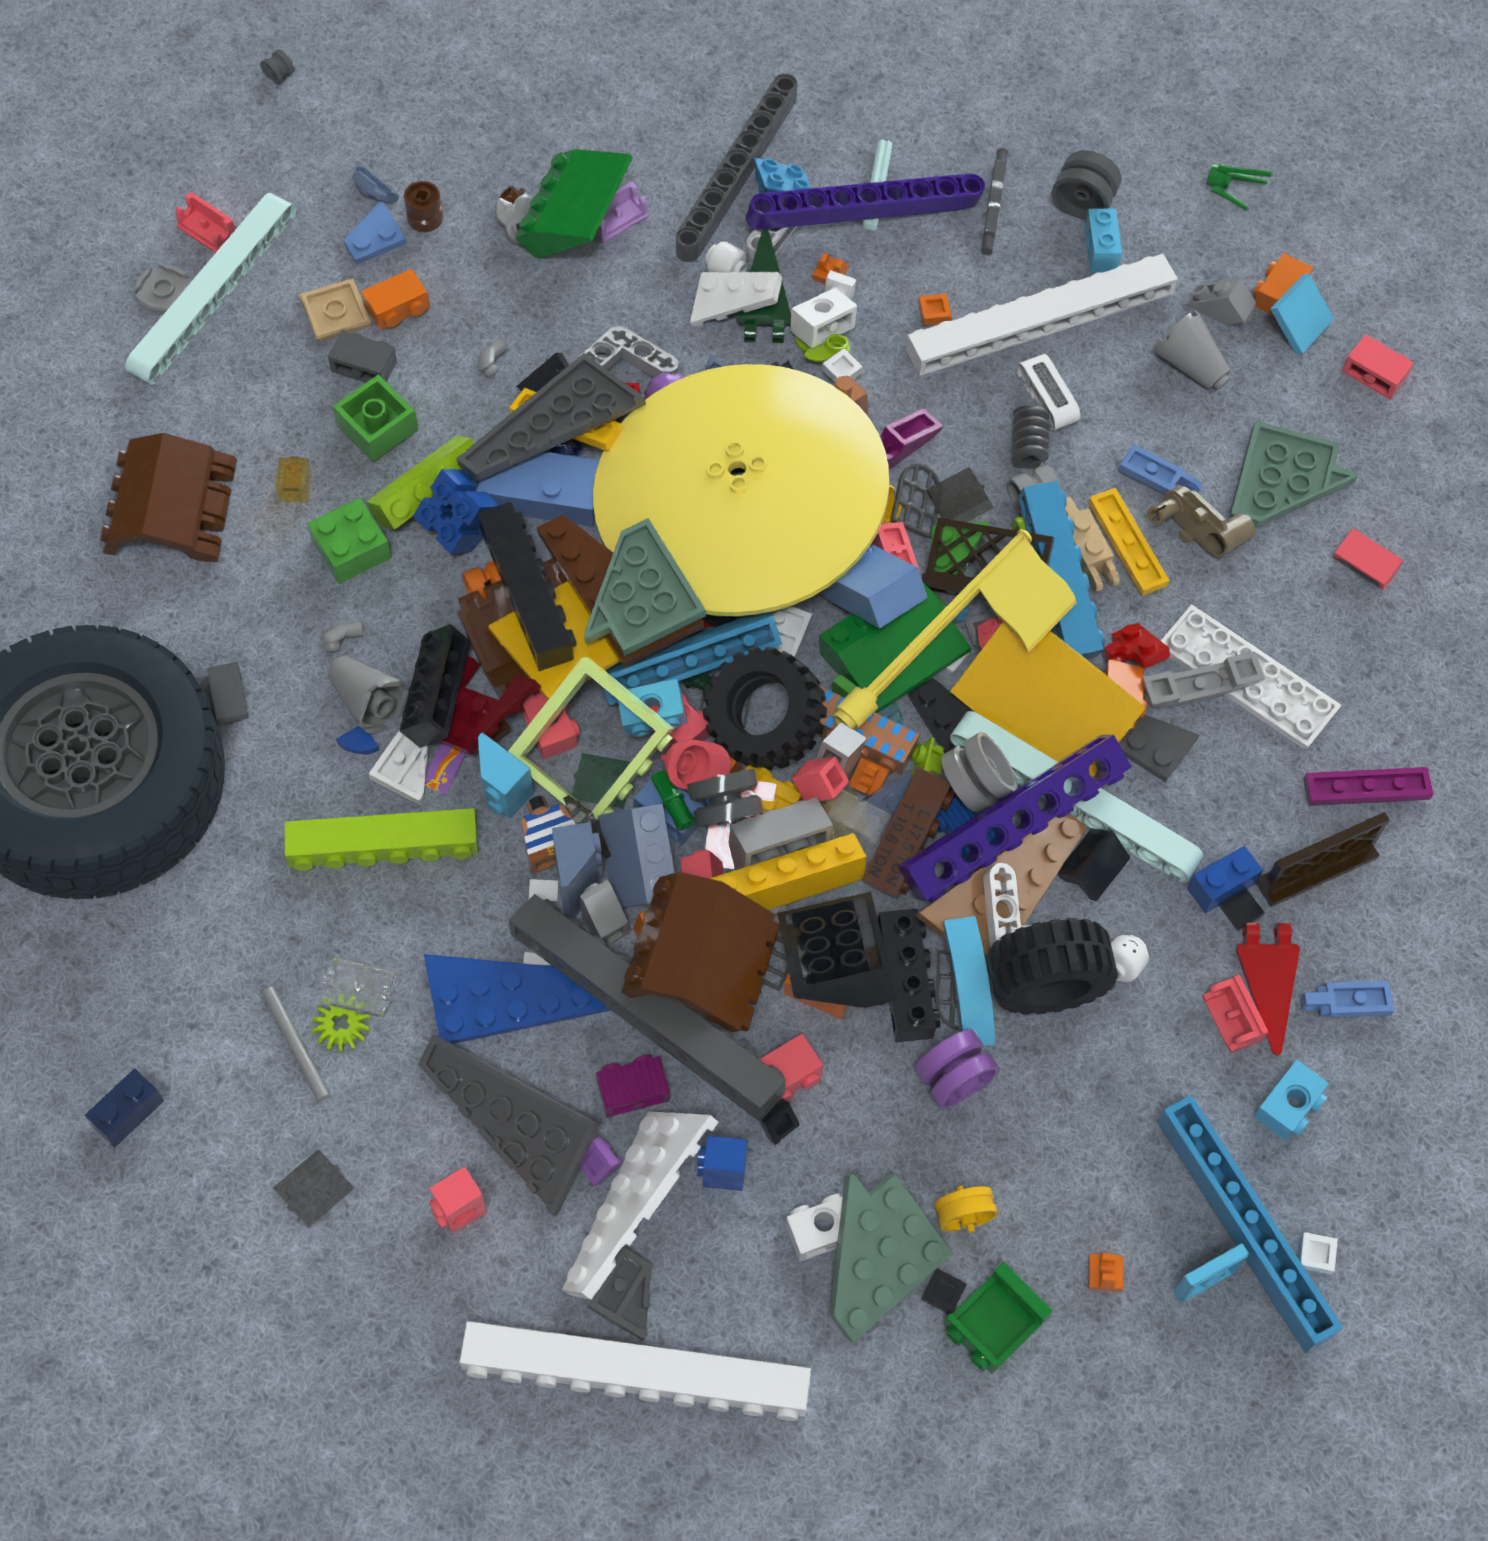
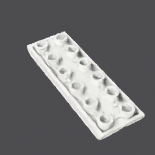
M1192 604L1161 640L1169 647V658L1187 670L1222 663L1227 657L1255 651L1265 679L1257 684L1225 694V696L1303 749L1309 748L1341 707V704Z

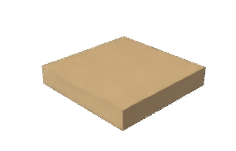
M353 278L299 294L317 343L338 337L341 330L352 333L372 326Z

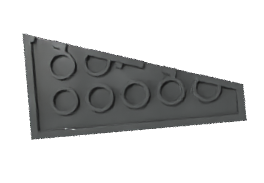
M583 353L456 458L458 466L474 479L480 481L646 405L645 397Z
M432 1035L418 1065L443 1093H447L459 1107L458 1110L463 1116L473 1122L478 1128L479 1134L503 1161L522 1177L528 1189L533 1194H537L546 1204L545 1208L552 1216H556L564 1204L600 1124L442 1037Z

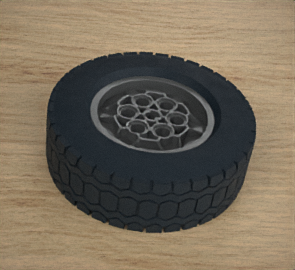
M76 625L75 631L72 626L53 629V635L50 634L49 630L30 636L32 640L30 643L25 638L9 646L11 652L8 653L6 649L0 652V874L9 881L30 891L69 899L70 895L73 899H93L94 894L96 898L116 895V890H119L121 894L138 888L140 881L144 885L160 876L159 871H162L163 874L179 863L178 857L183 859L195 847L194 841H200L208 829V823L211 824L223 791L225 775L223 744L203 689L192 672L175 654L163 645L160 646L158 642L144 635L141 637L136 632L122 628L119 631L118 627L99 625L98 630L95 625ZM82 723L80 726L72 728L73 725ZM111 731L109 735L101 737L103 733ZM56 741L52 746L46 747L48 743ZM110 759H115V761L111 764H104L106 761ZM60 769L57 773L48 775L52 770ZM89 778L85 783L78 784L81 779Z

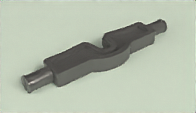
M1004 148L997 149L981 253L984 255H990L993 252L1008 150Z

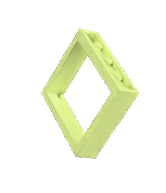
M582 657L508 752L530 768L531 776L536 782L585 823L591 822V827L599 823L598 815L615 812L612 806L618 799L623 801L634 788L631 784L638 774L641 777L644 776L654 762L650 759L657 750L663 752L667 748L668 743L672 740L670 734L675 728L589 657ZM589 676L655 730V733L592 811L526 757Z

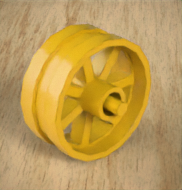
M958 1186L957 1191L936 1200L933 1206L939 1218L940 1230L944 1232L961 1230L959 1224L961 1221L962 1228H968L969 1233L975 1232L974 1227L995 1219L999 1213L993 1201L992 1189L983 1186L964 1189L963 1186Z

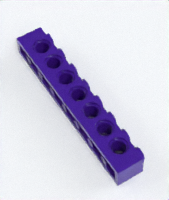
M1100 735L1013 793L903 862L898 868L916 899L929 900V902L935 901L946 893L944 889L953 883L958 885L967 881L972 876L970 872L979 866L985 868L993 864L998 859L996 855L1005 849L1006 851H1011L1019 847L1023 843L1022 838L1032 833V835H1035L1045 830L1049 826L1048 821L1056 816L1061 818L1068 815L1074 810L1073 805L1079 801L1085 802L1099 794L1098 789L1105 784L1112 785L1123 779V773L1132 766L1114 735ZM1093 762L1097 767V773L1094 777L1089 773V767ZM1069 778L1072 788L1067 794L1064 790V783ZM1042 795L1047 800L1046 807L1043 810L1038 806V800ZM1018 811L1021 815V822L1019 826L1015 827L1012 819L1013 815ZM993 828L996 838L990 844L987 841V832ZM967 844L970 848V855L964 861L961 857V849ZM941 861L944 864V873L938 878L935 874V866Z

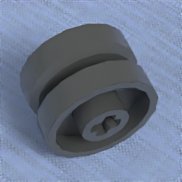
M1090 150L1073 152L1066 158L1061 174L1058 175L1051 193L1053 201L1062 212L1086 221L1088 209L1110 208L1112 200L1116 196L1121 184L1120 170L1112 160L1103 154Z
M754 769L687 784L690 800L698 802L711 799L712 805L699 807L693 812L697 828L715 823L717 826L738 822L744 820L745 816L764 812L760 796L740 797V792L754 789L758 785Z

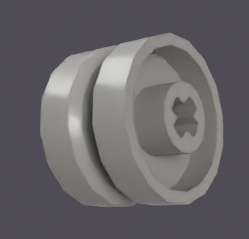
M980 731L965 741V749L956 746L942 756V766L950 785L962 802L973 812L980 813L994 803V796L1003 799L1017 789V780L1012 767L1002 750L986 733Z

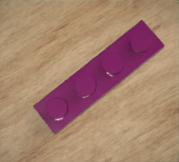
M1428 767L1306 773L1304 776L1309 806L1430 800L1433 796Z

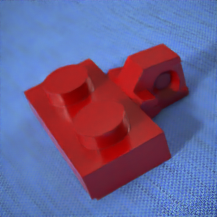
M1139 623L1127 625L1123 629L1112 633L1113 642L1104 647L1106 663L1109 659L1123 663L1133 659L1144 669L1164 661L1170 656L1169 647Z

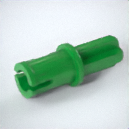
M665 770L653 774L651 780L663 800V808L670 814L677 830L683 831L691 827L695 823V818L683 800L684 794L676 790Z

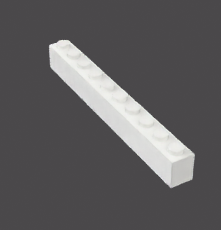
M1164 254L1154 257L1148 256L1141 261L1129 265L1123 264L1107 272H1098L1085 279L1073 280L1066 285L1053 289L1048 288L1040 293L1028 297L1023 296L1003 305H994L990 309L978 313H969L953 321H944L928 329L916 330L908 335L906 351L918 375L921 376L1173 295L1178 278Z
M468 1321L460 1357L462 1370H467V1375L474 1378L484 1379L490 1373L501 1375V1380L510 1383H521L522 1378L536 1380V1385L546 1388H555L556 1383L570 1384V1390L588 1393L591 1387L605 1389L604 1394L612 1397H625V1392L639 1394V1399L643 1401L659 1402L660 1397L672 1398L674 1404L685 1407L694 1406V1402L708 1403V1409L715 1411H728L729 1406L743 1408L742 1413L750 1416H763V1411L777 1413V1418L787 1421H797L798 1416L805 1417L811 1368Z

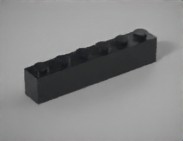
M512 501L477 512L480 531L538 670H545L574 660L573 647L577 646L572 629L566 630L564 626L566 616L562 606L555 605L553 599L556 598L553 584L551 581L546 582L544 579L546 570L541 557L535 558L533 552H536V547L531 534L526 535L523 530L526 529V523L522 512L516 513Z

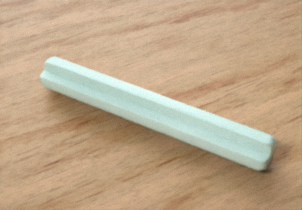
M882 139L878 142L870 183L886 181L892 151V142L889 140L885 141ZM878 219L863 220L862 227L867 230H876Z

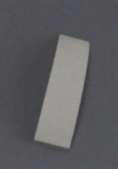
M1253 651L1227 657L1222 663L1174 674L1171 671L1142 677L1141 680L1150 706L1168 707L1225 695L1263 681L1265 677L1256 653Z

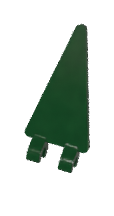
M767 229L761 231L750 272L780 273L771 236ZM781 282L776 304L746 313L743 310L738 311L736 321L738 324L744 325V342L755 343L756 325H773L772 343H784V325H791V312L783 282Z

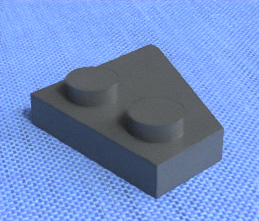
M622 1247L615 1258L616 1266L590 1300L587 1308L644 1341L648 1332L647 1315L650 1301L649 1284L651 1281L652 1264L627 1248Z

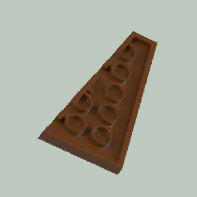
M563 514L538 526V535L591 616L613 552ZM699 619L626 656L621 652L611 633L603 637L624 669L703 629L704 622Z

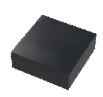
M1247 888L1224 900L1219 905L1237 931L1244 928L1246 923H1253L1265 914Z
M784 1098L779 1100L760 1122L767 1138L774 1145L800 1125L790 1103Z
M936 1269L921 1300L947 1314H953L967 1284Z

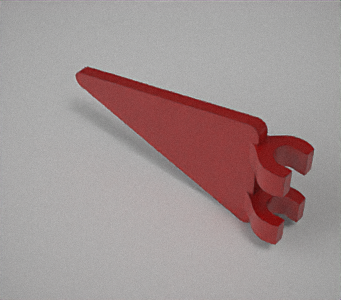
M1246 923L1245 928H1242L1243 944L1238 945L1236 952L1254 1004L1268 1030L1266 1037L1271 1051L1274 1055L1278 1056L1283 1050L1300 947L1297 944H1291V923H1278L1277 928L1273 929L1275 944H1259V923Z

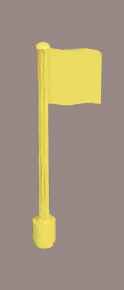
M1023 529L1018 530L1017 535L867 688L855 687L835 707L836 712L832 715L837 725L843 723L851 729L857 730L878 709L876 701L879 694L979 592L982 593L994 613L1020 637L1029 653L1077 603L1074 593L1068 584L1044 563L1030 544L1032 537L1029 532Z

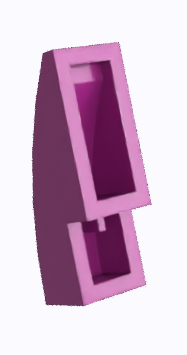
M925 408L885 426L882 434L879 435L885 449L889 470L929 442L942 430L943 425Z

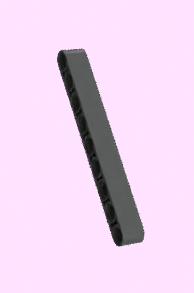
M782 73L774 78L676 233V255L680 260L692 262L701 255L756 167L753 160L754 157L761 159L796 103L797 79L795 76Z

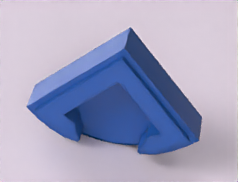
M359 726L336 739L337 744L348 752L368 755L379 751V746L370 733H367Z

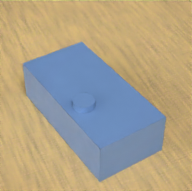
M543 451L480 480L476 492H487L499 505L512 501L516 513L521 511L525 517L551 521L564 514L577 525L594 527L593 487L600 460Z
M872 544L861 559L843 577L818 593L819 596L878 628L883 627L928 598L918 567Z

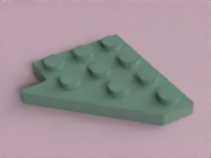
M1255 421L1230 517L1243 513L1251 518L1255 527H1260L1355 483L1359 473L1335 467L1340 443Z
M649 518L621 531L584 632L586 644L611 633L621 652L626 656L706 616L704 606Z
M849 1172L845 1175L829 1315L843 1334L853 1343L953 1254L895 1174L890 1173L869 1192L866 1191L854 1173Z

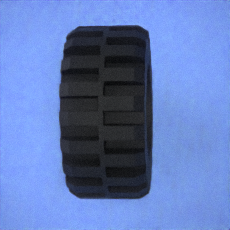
M759 647L748 649V655L743 654L741 651L732 655L734 661L730 664L724 661L719 666V669L722 671L717 677L712 675L708 682L712 685L711 691H705L703 701L708 703V707L703 708V718L709 722L706 725L708 734L715 739L714 743L723 746L730 757L745 766L750 765L754 768L759 767L772 770L774 765L780 769L788 767L790 759L798 762L805 757L802 753L805 748L813 749L817 743L813 740L816 733L822 735L825 727L820 723V719L827 717V708L822 704L826 697L824 690L819 687V680L808 667L786 651L780 652L773 647H766L764 651ZM779 683L787 689L789 696V706L783 721L774 730L766 734H749L742 724V708L747 697L756 688L764 684Z
M1053 919L1049 922H1037L1028 927H1020L1015 929L1013 933L1003 935L1001 940H996L992 947H990L987 955L995 1000L1004 1010H1008L1011 1013L1020 1012L1024 1015L1036 1013L1038 1015L1046 1014V1012H1061L1068 1008L1074 1009L1106 995L1109 990H1112L1118 978L1107 930L1099 923L1091 922L1088 919Z

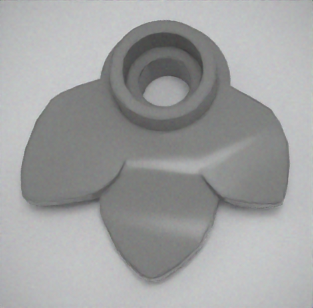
M529 194L520 195L513 204L502 198H499L496 202V218L505 226L507 239L515 245L521 244L515 238L518 233L516 227L520 229L519 223L527 215L531 207L530 202L533 198Z

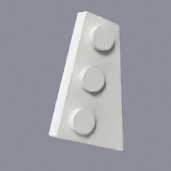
M701 272L690 320L691 325L702 326L705 321L715 318L717 321L726 319L728 314L741 310L746 313L776 304L782 276L779 272Z

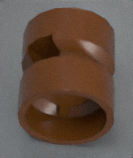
M417 181L410 184L404 192L409 226L418 232L434 231L441 225L443 220L439 189L435 184L428 181Z

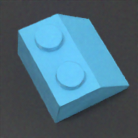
M481 733L478 736L481 779L484 788L483 793L487 801L486 805L495 815L501 816L503 813L511 819L535 793L530 768L484 733Z

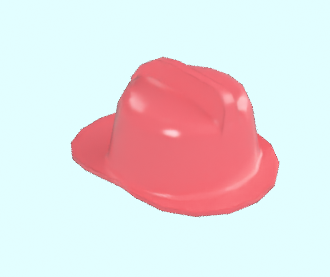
M700 740L678 741L671 745L666 754H661L660 759L664 761V768L669 776V780L674 786L681 789H688L687 784L714 778L718 774L727 775L731 769V760L728 752L723 746L712 742Z

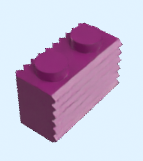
M643 1055L635 1058L633 1063L620 1066L619 1063H612L602 1067L601 1071L596 1072L597 1085L606 1118L670 1102V1091L659 1056L652 1058L651 1055Z

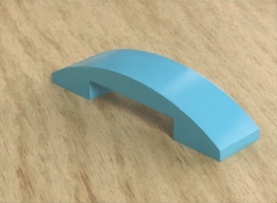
M976 917L944 920L943 926L947 952H950L960 1015L958 1017L960 1032L972 1029L983 1042V1046L994 1045L995 1027L991 991Z

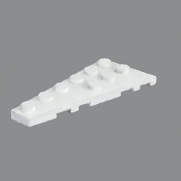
M647 1112L639 1125V1131L632 1145L625 1154V1160L617 1176L611 1183V1189L597 1212L596 1220L589 1235L582 1243V1249L576 1262L568 1272L567 1280L562 1288L564 1292L573 1297L592 1299L616 1266L615 1256L625 1244L629 1246L637 1237L633 1233L643 1217L647 1220L650 1219L680 1177L678 1169L689 1155L692 1157L696 1155L701 1148L696 1143L707 1129L713 1131L719 1121L711 1115Z

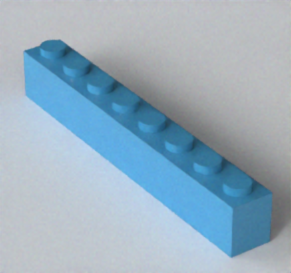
M1190 1095L1164 1109L1157 1121L1158 1125L1235 1245L1243 1244L1249 1254L1246 1262L1305 1354L1334 1338L1343 1329V1326L1194 1097Z

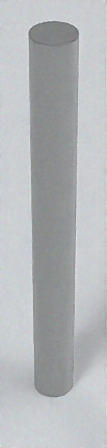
M274 987L266 988L262 994L316 1099L320 1102L330 1097Z

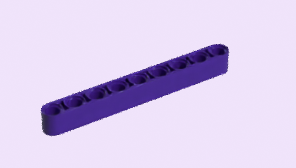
M968 173L759 193L753 196L746 213V222L755 230L958 211L972 208L978 203L985 189V182L979 175Z

